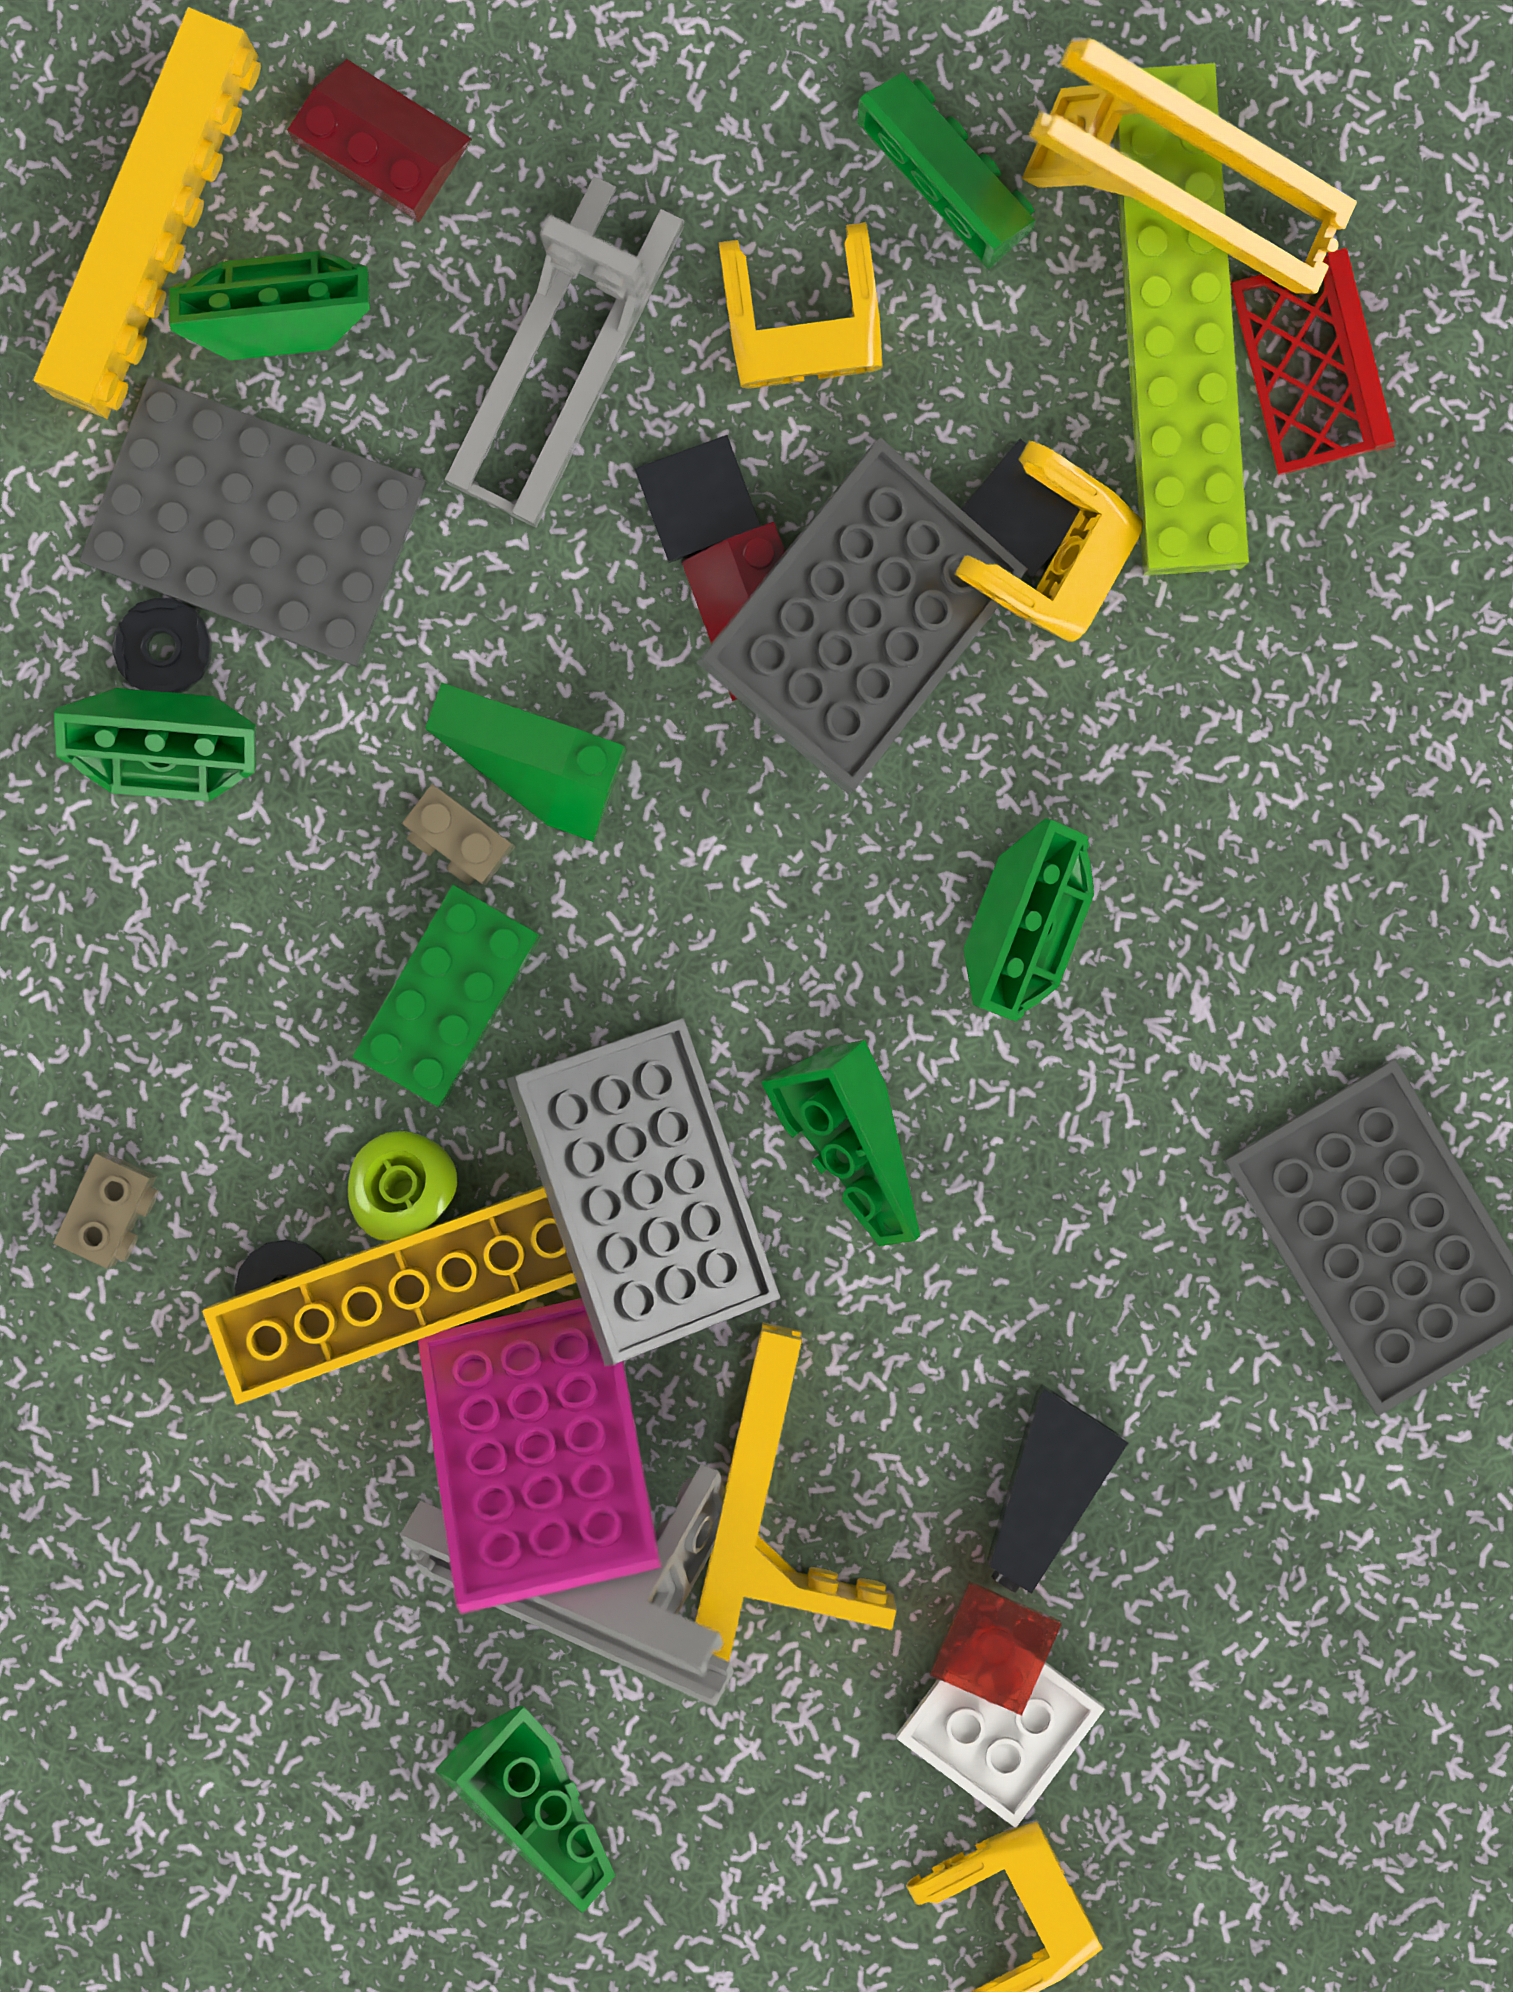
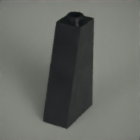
M1042 1384L1034 1397L987 1557L989 1566L995 1570L991 1577L1014 1593L1020 1587L1031 1594L1033 1593L1128 1445L1125 1437Z

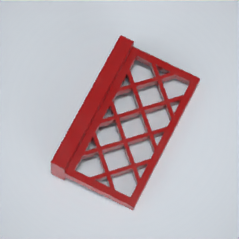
M1347 247L1329 252L1324 257L1323 263L1329 266L1323 278L1325 290L1314 307L1290 294L1291 291L1284 288L1283 290L1274 285L1277 282L1263 274L1230 283L1278 476L1374 450L1376 452L1395 447V439ZM1265 287L1280 297L1267 319L1264 320L1247 310L1243 295L1244 291ZM1326 299L1328 300L1331 316L1320 311ZM1285 300L1310 313L1296 338L1272 325ZM1316 317L1335 328L1337 338L1326 355L1302 342ZM1250 320L1262 326L1255 339ZM1267 330L1292 344L1278 368L1263 361L1258 355L1257 347ZM1338 347L1340 348L1344 365L1332 359ZM1297 348L1322 361L1308 386L1283 372ZM1327 365L1332 366L1347 376L1349 386L1339 403L1314 390ZM1262 368L1274 374L1267 387ZM1279 378L1304 391L1290 416L1275 409L1270 403L1269 394ZM1310 395L1334 409L1320 434L1295 420ZM1350 395L1352 396L1356 413L1344 407ZM1339 413H1342L1358 422L1363 442L1341 447L1326 438V435ZM1274 416L1286 422L1279 435ZM1291 426L1316 439L1306 457L1285 462L1281 442ZM1321 443L1333 449L1315 454Z

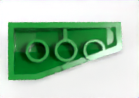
M441 682L425 729L546 825L594 842L625 757L626 747L583 730Z
M860 1040L828 1047L761 1081L781 1125L792 1138L799 1132H802L819 1154L811 1162L821 1174L828 1170L831 1174L838 1177L846 1187L842 1195V1201L878 1246L916 1241L921 1235L884 1078L866 1041Z

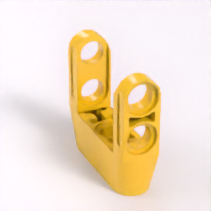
M866 222L846 225L847 238L844 244L853 307L851 309L853 317L756 330L746 256L740 250L738 240L719 242L731 340L740 386L742 388L748 389L805 381L804 376L818 374V379L874 372L883 368L879 308Z
M1028 441L1019 457L1025 472L1080 509L1036 590L1000 566L987 565L968 555L964 556L955 574L1020 618L1067 642H1073L1079 639L1092 623L1139 539L1143 522L1108 487L1053 450L1037 442Z
M1038 1821L998 1833L976 1844L977 1850L965 1856L961 1852L932 1867L933 1873L923 1878H920L918 1874L906 1885L916 1905L928 1902L940 1903L1005 1869L1045 1948L1032 1954L1033 1960L982 1985L972 1992H1039L1062 1980L1103 1950L1096 1932L1072 1886H1069L1064 1876L1065 1873Z

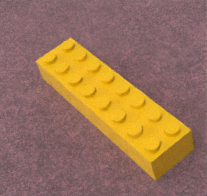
M190 7L187 8L33 379L51 396L105 419H108L111 409L118 411L122 406L128 391V383L123 380L130 364L137 365L145 352L147 337L142 335L149 318L157 319L162 311L166 292L161 289L168 272L175 274L182 263L185 246L180 243L187 226L194 228L201 217L204 200L199 199L206 181L214 182L219 174L223 161V155L218 153L225 135L232 137L238 128L242 109L237 106L244 89L251 91L260 74L261 63L256 61L258 54L243 29Z
M543 1186L429 1226L425 1230L413 1235L387 1241L209 1305L202 1312L235 1404L238 1405L577 1282Z

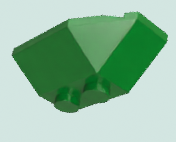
M323 251L222 261L196 274L185 284L179 282L169 287L170 330L228 360L329 350L370 310L368 267L359 263L354 265L344 258Z
M114 688L57 707L54 711L56 757L67 764L70 762L83 775L110 793L211 801L243 778L246 779L254 774L256 770V724L215 696Z
M1044 818L998 857L963 948L974 1006L1017 1022L1025 1015V1011L1039 1004L1059 987L1094 897L1092 868L1087 853L1089 848L1087 835L1054 820Z

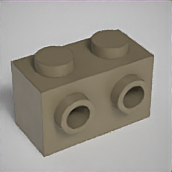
M433 784L430 785L402 822L404 826L411 830V833L406 838L428 856H431L435 849L451 860L446 869L468 886L475 879L481 884L487 885L516 847Z
M107 1152L95 1153L53 1244L106 1269L115 1266L118 1259L126 1262L138 1238V1235L131 1232L139 1215L147 1217L158 1196L159 1190L152 1188L157 1176Z

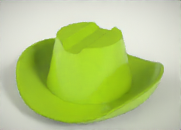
M393 1131L372 1139L357 1153L349 1173L348 1200L356 1222L368 1235L383 1241L398 1240L425 1230L441 1216L454 1197L457 1188L455 1165L449 1154L439 1144L417 1133Z

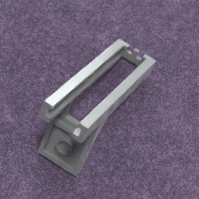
M593 176L570 225L549 215L540 232L547 255L537 292L445 478L448 485L474 498L481 499L487 502L490 507L499 508L535 528L564 473L684 228L683 219L660 209L637 257L594 237L616 191L615 186ZM581 274L596 281L595 286L617 299L517 502L514 504L480 487L478 482L474 481V478L573 277Z
M701 1464L693 1479L689 1477L682 1484L677 1497L678 1506L669 1521L664 1520L660 1524L655 1534L661 1568L493 1607L716 1707L734 1673L730 1662L712 1654L714 1650L718 1652L723 1644L720 1634L681 1617L678 1613L713 1551L726 1493L719 1471ZM420 1500L400 1535L406 1546L412 1549L410 1555L417 1559L416 1564L423 1575L454 1588L443 1510Z

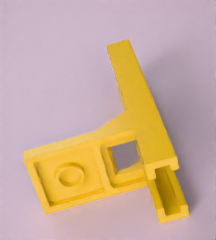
M1092 39L1071 41L1061 66L1092 85L1061 88L1050 115L1045 112L1039 113L1029 135L1038 142L1022 179L1039 188L1086 185L1135 198L1294 293H1317L1329 267L1323 263V259L1327 252H1334L1338 249V241L1333 238L1337 229L1346 228L1357 201ZM1130 114L1144 115L1321 222L1322 224L1305 263L1109 147L1122 116Z
M765 1322L762 1323L725 1487L726 1493L695 1620V1623L720 1634L723 1644L718 1652L714 1650L712 1654L728 1662L730 1661L744 1597L890 1630L893 1628L896 1615L894 1595L885 1592L886 1585L884 1583L865 1578H858L856 1585L837 1581V1573L816 1567H810L808 1574L799 1573L758 1535L802 1342L800 1330Z

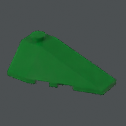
M519 1705L469 1732L439 1764L435 1771L517 1853L579 1912L583 1913L616 1875L594 1826L589 1823L578 1799L580 1794L574 1781L569 1778L560 1758L562 1754L556 1740L524 1706Z

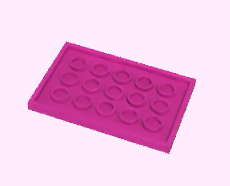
M582 1298L458 1326L418 1339L456 1606L460 1613L661 1568L624 1361L615 1365L605 1366Z

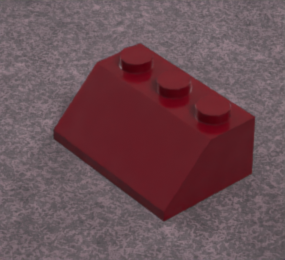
M348 59L313 88L287 129L296 145L417 222H420L472 140L466 134Z
M774 522L725 539L682 561L711 644L785 553ZM729 691L732 701L737 700L738 698Z

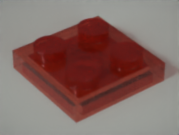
M969 1581L929 1671L930 1676L1022 1716L1062 1623L1056 1618Z

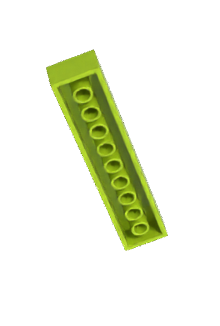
M1215 63L1140 68L1219 117ZM1142 114L1122 116L1113 136L1114 150L1225 215L1223 171L1220 161ZM1117 194L1139 517L1143 522L1140 534L1143 576L1242 569L1249 563L1228 253L1135 198Z

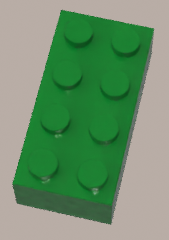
M452 885L352 1057L437 1107L444 1106L543 935L459 886Z

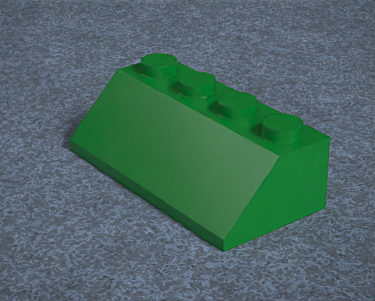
M901 72L868 91L859 99L857 124L989 270L1033 230L1036 220L1031 215L1035 210L1020 191L1015 189L1011 193L998 179L1002 175L1000 169L987 154L982 152L978 156L965 142L969 138L968 134L961 124L951 115L945 119L932 105L936 101L935 97L928 87L917 78L911 82Z

